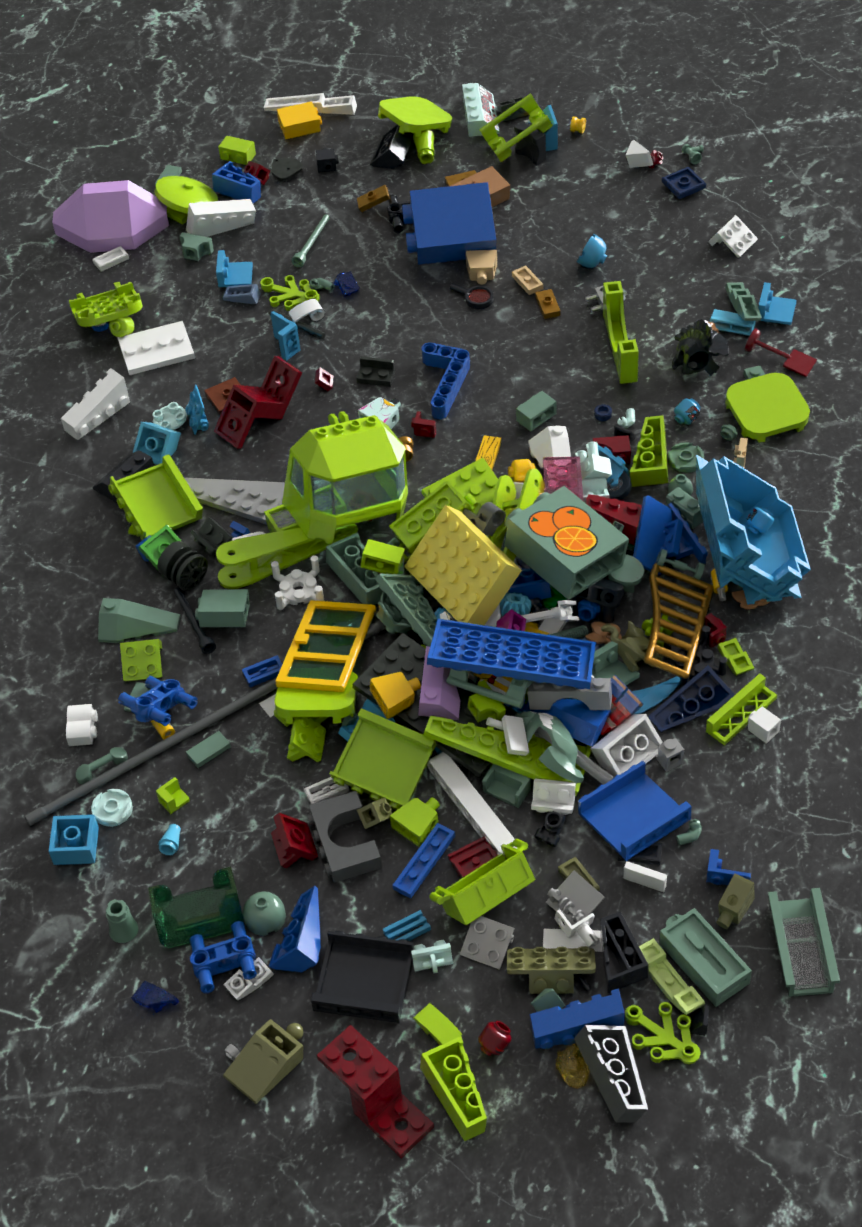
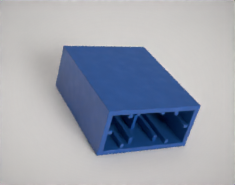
M488 182L410 191V204L402 205L404 225L413 224L414 232L406 233L408 253H417L418 265L465 260L466 251L496 250V233Z

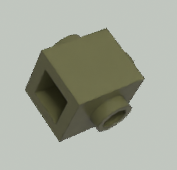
M385 797L357 810L365 829L389 819L392 814L391 806Z

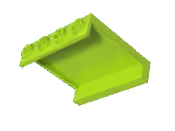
M169 454L163 456L161 464L117 481H115L113 476L110 477L109 491L112 495L116 496L119 508H123L127 521L132 523L136 536H140L141 540L145 539L148 535L153 536L165 525H168L171 530H175L202 519L203 507Z
M361 708L358 713L359 720L334 771H330L329 774L337 785L344 786L346 784L352 787V791H357L358 794L362 795L363 792L369 794V798L374 801L385 797L391 808L398 810L411 800L436 747V742L423 736V734Z

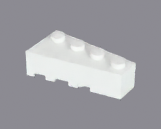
M250 199L189 203L186 231L189 234L208 237L254 224L256 210Z
M111 368L106 372L108 375L103 380L99 379L95 383L97 386L91 392L87 391L83 395L82 401L80 403L76 402L61 418L64 431L77 440L130 403L124 377Z

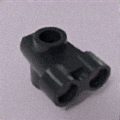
M555 811L549 812L545 817L544 825L542 828L537 829L534 837L552 847H556L561 839L559 834L566 817Z

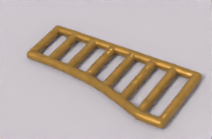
M655 563L649 576L653 602V623L644 662L687 679L691 672L705 616L712 597L713 585ZM660 572L705 590V593L703 595L660 578L658 573ZM658 585L702 602L701 607L659 591ZM660 599L698 614L697 619L661 605ZM661 613L695 626L694 631L661 619ZM660 627L691 638L690 644L659 632ZM657 640L688 651L687 656L657 645ZM654 652L683 663V669L653 658Z

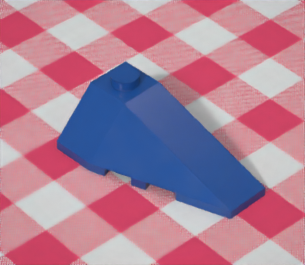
M559 699L553 703L550 710H530L528 700L523 711L547 713L556 716L570 732L572 738L589 746H594L611 710H590L580 700Z
M316 886L301 894L291 914L293 920L282 932L285 937L281 945L276 944L269 964L271 969L303 972L318 963L321 941L318 888Z

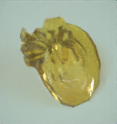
M577 1044L568 1045L566 1050L562 1052L558 1050L557 1058L555 1059L556 1069L559 1070L563 1080L570 1087L576 1089L585 1086L589 1079V1068Z

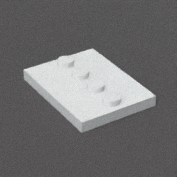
M183 321L129 334L124 337H117L129 375L195 358Z

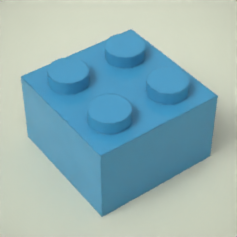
M95 815L53 816L49 854L53 865L95 863L99 832Z

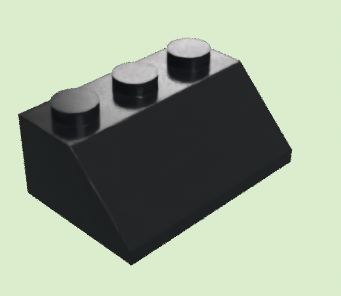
M396 124L382 135L370 165L394 169L398 165L401 166L406 160L405 156L410 150L409 146L414 141V134L411 132L400 133V126Z
M140 450L129 454L93 486V490L117 503L116 496L112 495L108 488L110 477L113 476L115 481L151 468L154 466L152 457Z

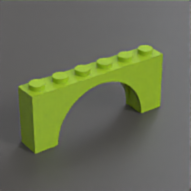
M621 281L603 283V316L620 384L637 382L639 351L636 339L628 340Z

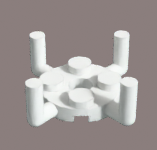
M314 555L311 557L312 570L309 573L295 569L290 574L284 576L280 574L279 563L277 561L271 563L273 578L280 582V591L275 593L276 604L279 610H283L288 604L298 605L301 602L306 604L310 600L324 601L322 586H317L315 579L320 572L318 556ZM298 586L303 587L302 589H298V590H295V589H294V588H296V587H298Z

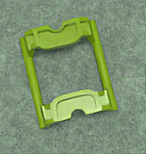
M530 93L480 128L479 131L500 162L511 156V147L536 129L544 133L553 125ZM522 107L530 115L529 120L532 125L506 142L503 137L497 135L495 125Z

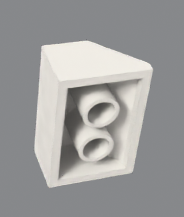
M633 714L590 749L600 766L615 777L641 761H644L645 764L658 754V746L663 742L646 714Z

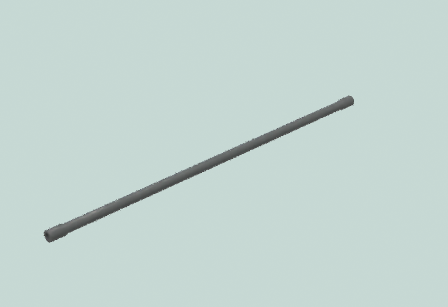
M381 620L369 626L364 640L386 630V626ZM351 636L322 653L339 655L352 647L356 636ZM308 660L289 672L294 670H311L324 662ZM276 678L49 804L26 814L24 817L29 826L36 824L51 813L278 688L276 687Z

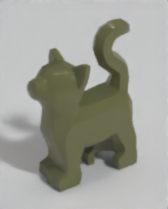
M628 621L626 634L622 636V639H619L617 628L610 624L603 625L601 630L611 633L610 640L618 644V654L631 672L639 671L640 668L636 663L644 660L649 640L644 636V631L636 627L633 622ZM654 652L653 658L662 661L663 656Z

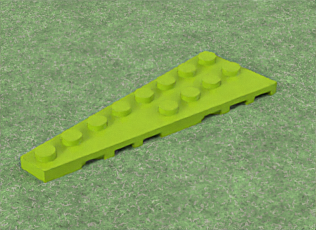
M430 715L423 733L425 737L533 780L545 779L572 782L556 774L539 760L544 751L552 746L545 739L538 738L533 734L530 741L527 742L529 753L526 756L508 754L504 731L494 730V727L491 726L487 728L477 727L474 723L469 722L468 724L454 722L452 719ZM576 745L577 749L589 758L592 746ZM575 763V768L584 775L585 770ZM576 783L575 796L579 792L581 783Z

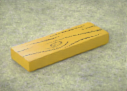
M484 435L476 461L484 458L493 470L501 445V438Z

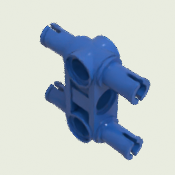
M149 676L145 681V687L151 690L137 698L123 692L118 698V703L130 708L131 712L135 714L136 720L140 722L154 720L163 726H167L171 721V715L165 713L167 710L179 703L193 709L198 702L196 701L198 700L197 697L185 693L184 689L180 687L179 681L174 679L160 681L153 676Z
M242 921L234 922L231 925L234 938L205 947L202 935L197 934L190 938L193 951L190 956V962L193 966L194 975L199 979L201 992L210 993L215 989L212 980L213 975L238 967L242 968L244 979L250 980L256 977L257 972L254 966L256 953L251 938L246 934L245 925Z

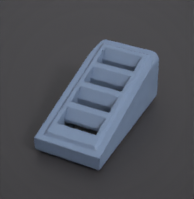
M257 284L228 286L223 300L257 304L261 292Z

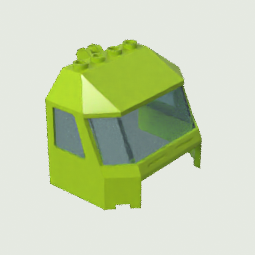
M342 411L338 414L341 422L339 423L337 416L329 414L328 421L331 425L309 430L290 448L282 503L308 538L315 540L317 537L326 540L325 543L333 544L336 528L397 513V520L404 514L408 496L406 448L389 426L375 415L349 421L348 415Z

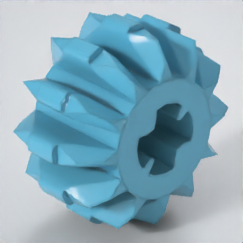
M515 592L512 594L506 593L499 603L502 616L511 609L520 615L530 614L532 606L528 596H523L522 593L516 594Z

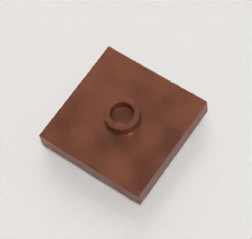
M235 377L204 390L205 395L220 415L233 385H241Z

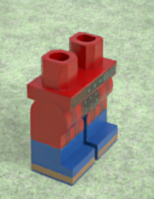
M616 675L611 678V711L601 731L602 736L614 730L644 705Z

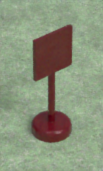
M755 328L747 340L745 351L751 352L756 345L787 358L783 367L805 377L808 376L817 359L796 349H793L790 355L758 341L761 334L760 330Z

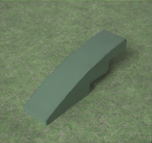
M743 282L726 283L725 289L739 316L744 321H761L762 317L755 297L750 295L749 289H745Z

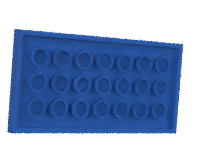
M438 619L427 657V665H432L436 668H452L456 671H472L476 674H492L496 677H512L516 680H532L536 683L545 682L557 686L565 685L577 689H590L596 642Z

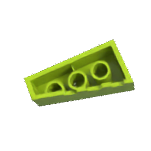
M663 415L645 417L641 438L633 459V466L630 469L632 487L668 483L666 432Z
M457 1037L422 1053L420 1069L463 1140L467 1141L484 1133L487 1117L480 1094L475 1085L474 1075L469 1066L467 1053H465L462 1037Z

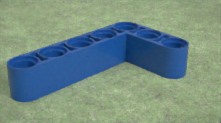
M425 343L421 348L423 363L428 366L446 369L431 400L432 417L441 420L448 415L470 369V355L465 349L436 343Z

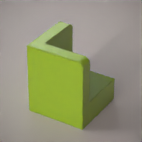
M175 777L156 790L159 803L170 814L190 801L189 797L180 789L179 782Z

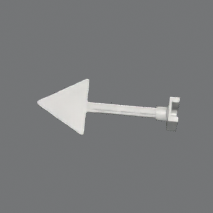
M571 600L558 601V607H554L553 610L521 615L526 618V623L549 618H560L561 621L571 622L579 620L578 616H572L571 606L576 605V601ZM500 605L497 606L485 626L496 627L497 621L501 618Z

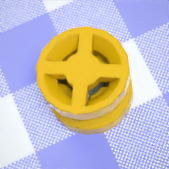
M573 116L570 132L578 131L583 134L586 118L578 119Z

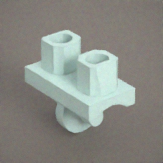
M444 940L436 941L434 946L427 948L423 944L415 945L414 950L411 951L415 971L432 968L434 974L438 973L437 967L453 964L450 943L446 944Z

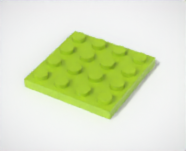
M481 458L423 488L421 491L423 496L427 497L448 480L462 496L470 493L479 503L478 507L474 510V514L477 515L483 504L487 502L493 503L498 478L485 459Z

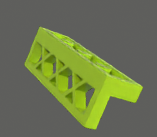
M759 673L707 719L706 732L721 744L726 745L748 725V717L752 712H744L745 706L755 705L754 711H757L762 706L766 709L776 700L777 694L765 686L766 677ZM761 692L769 697L767 700H757V696ZM733 717H742V722L731 724V719ZM729 729V734L723 737L717 731Z

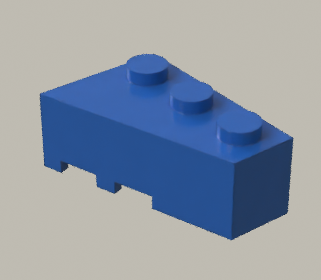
M231 161L212 174L213 191L227 195L233 199H250L252 204L261 198L260 180L249 173L245 174L242 172V168H236Z

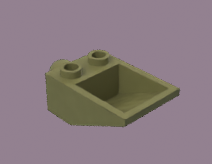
M270 1019L252 1036L223 1074V1077L257 1104L303 1060V1045L298 1041L303 1036L302 1026L298 1023H291L285 1031Z

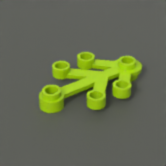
M292 275L285 277V284L290 288L275 285L270 277H265L260 281L261 289L264 292H271L273 290L283 293V295L270 297L269 301L272 307H277L281 301H285V310L290 311L294 306L310 299L320 300L319 294L316 290L310 288L307 279H302L299 282L300 289L304 290L305 293L298 290Z
M662 1002L659 1005V1015L662 1017L663 1028L644 1016L640 1007L631 1005L626 1008L625 1021L629 1025L635 1026L640 1024L656 1035L644 1037L642 1034H635L632 1037L634 1049L641 1050L644 1047L670 1045L674 1048L673 1050L663 1051L660 1047L652 1048L650 1059L655 1063L670 1059H680L685 1064H693L700 1058V1048L691 1041L689 1030L691 1020L689 1016L680 1015L677 1018V1027L681 1030V1042L674 1036L671 1019L672 1005L670 1003ZM668 1008L669 1011L663 1012L661 1009ZM634 1011V1012H637L638 1014H637V1015H632V1014H630V1012ZM685 1020L687 1024L682 1025L680 1021ZM636 1040H641L642 1043H641V1044H636L635 1041H636ZM685 1050H691L693 1053L687 1054ZM660 1053L661 1056L655 1057L653 1054Z

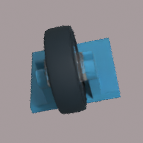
M598 445L599 455L609 458L611 463L612 475L607 478L609 498L623 500L631 491L630 471L625 467L626 463L621 457L613 456V453L607 447L603 448Z

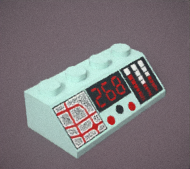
M478 83L462 84L469 137L483 136L479 129L497 117L493 94ZM497 124L495 125V129L497 134H499V127Z

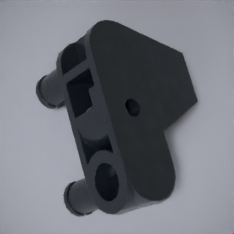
M605 576L569 599L576 601V605L571 606L572 612L578 610L577 606L579 598L604 605L601 619L604 622L612 623L614 621L615 609L620 606L621 598L624 596V588L622 584L608 580Z

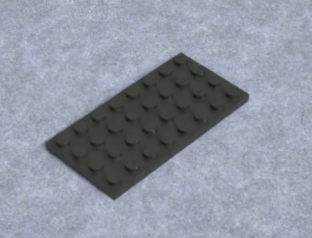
M402 633L353 683L352 688L378 705L370 692V679L402 672L407 681L417 677L422 686L426 649ZM468 678L469 683L477 685L475 682ZM457 687L460 697L459 719L453 721L461 724L474 723L477 727L487 728V719L477 722L467 708L469 696L476 693ZM421 689L414 691V703L393 717L411 730L423 734L430 717L418 715ZM502 704L506 709L505 715L515 717V714L518 712ZM435 741L438 749L479 778L493 764Z

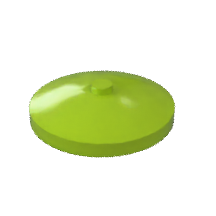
M183 176L163 177L157 181L154 190L160 202L173 210L188 214L189 203L218 201L217 194L209 186L195 179Z

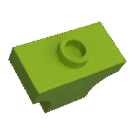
M485 679L477 683L478 686L492 690ZM477 693L469 696L467 708L477 722L488 717L502 721L506 709L500 701Z

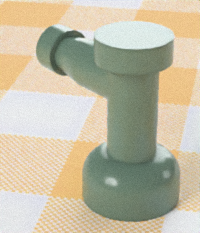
M685 144L681 150L689 156V161L696 165L702 159V155L699 152L704 151L703 145L691 147L689 144Z

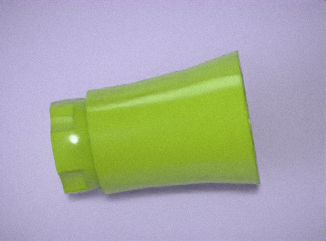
M431 130L421 131L420 137L413 135V140L420 162L427 164L432 163L434 160V133Z

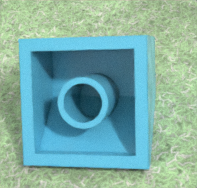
M141 422L133 453L140 450L151 456L154 464H161L163 456L168 454L172 456L177 450L181 433L151 422Z

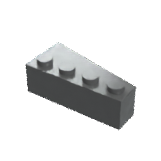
M585 1025L574 1040L615 1122H637L648 1110L626 1027Z

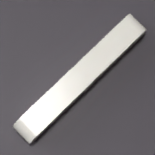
M444 752L432 757L427 764L432 775L481 838L485 836L486 841L497 855L503 854L501 845L513 842V836L451 757Z

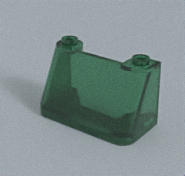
M231 866L217 870L213 875L214 886L172 896L170 888L166 885L148 888L153 919L159 941L164 947H175L190 943V938L197 934L202 935L203 939L232 932L231 925L234 922L242 921L244 923Z

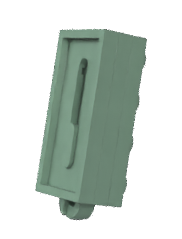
M695 908L683 916L675 914L667 919L666 927L660 930L659 944L715 1007L750 984L752 970Z

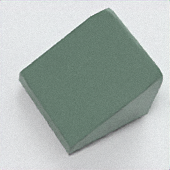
M545 988L531 1002V1005L537 1012L556 1006L562 1009L565 1006L553 989Z

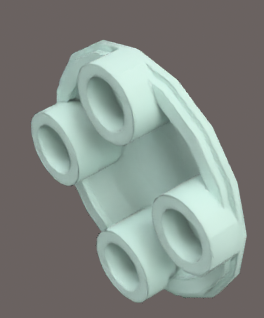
M171 402L168 406L155 410L152 414L154 424L172 430L182 426L187 418L186 410L178 406L177 402Z

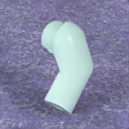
M632 408L627 409L626 418L622 417V420L619 418L617 424L625 429L635 423V410Z

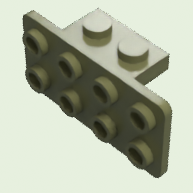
M586 946L579 948L536 947L534 949L515 947L507 950V973L529 974L530 994H540L545 988L553 989L557 994L574 993V974H593L596 972L595 950Z

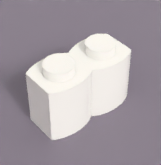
M92 704L68 706L66 739L69 746L93 744V738L97 737V729L94 726V722L98 720L97 710H93Z

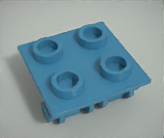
M197 385L194 386L193 392L190 393V401L185 408L189 418V425L192 427L194 434L197 433V430L206 431L209 427L204 412L205 407Z

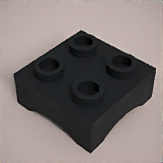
M523 121L514 127V131L518 135L531 125ZM536 129L516 143L515 152L519 155L527 156L533 161V164L539 165L546 160V134Z

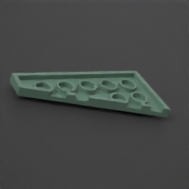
M378 574L375 580L379 584L380 589L388 595L391 603L400 610L401 616L411 624L412 630L422 638L423 644L430 647L437 618L428 600L421 596L422 589L415 584L417 579L413 575Z

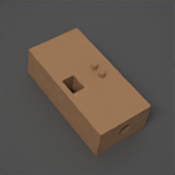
M493 166L451 185L488 182L492 207L510 198V184Z

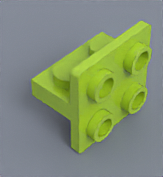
M294 717L287 758L293 762L308 756L314 761L320 762L326 729L310 717Z

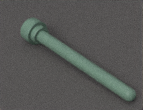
M325 214L302 250L294 254L291 260L294 266L302 267L304 265L306 254L328 222L329 215Z

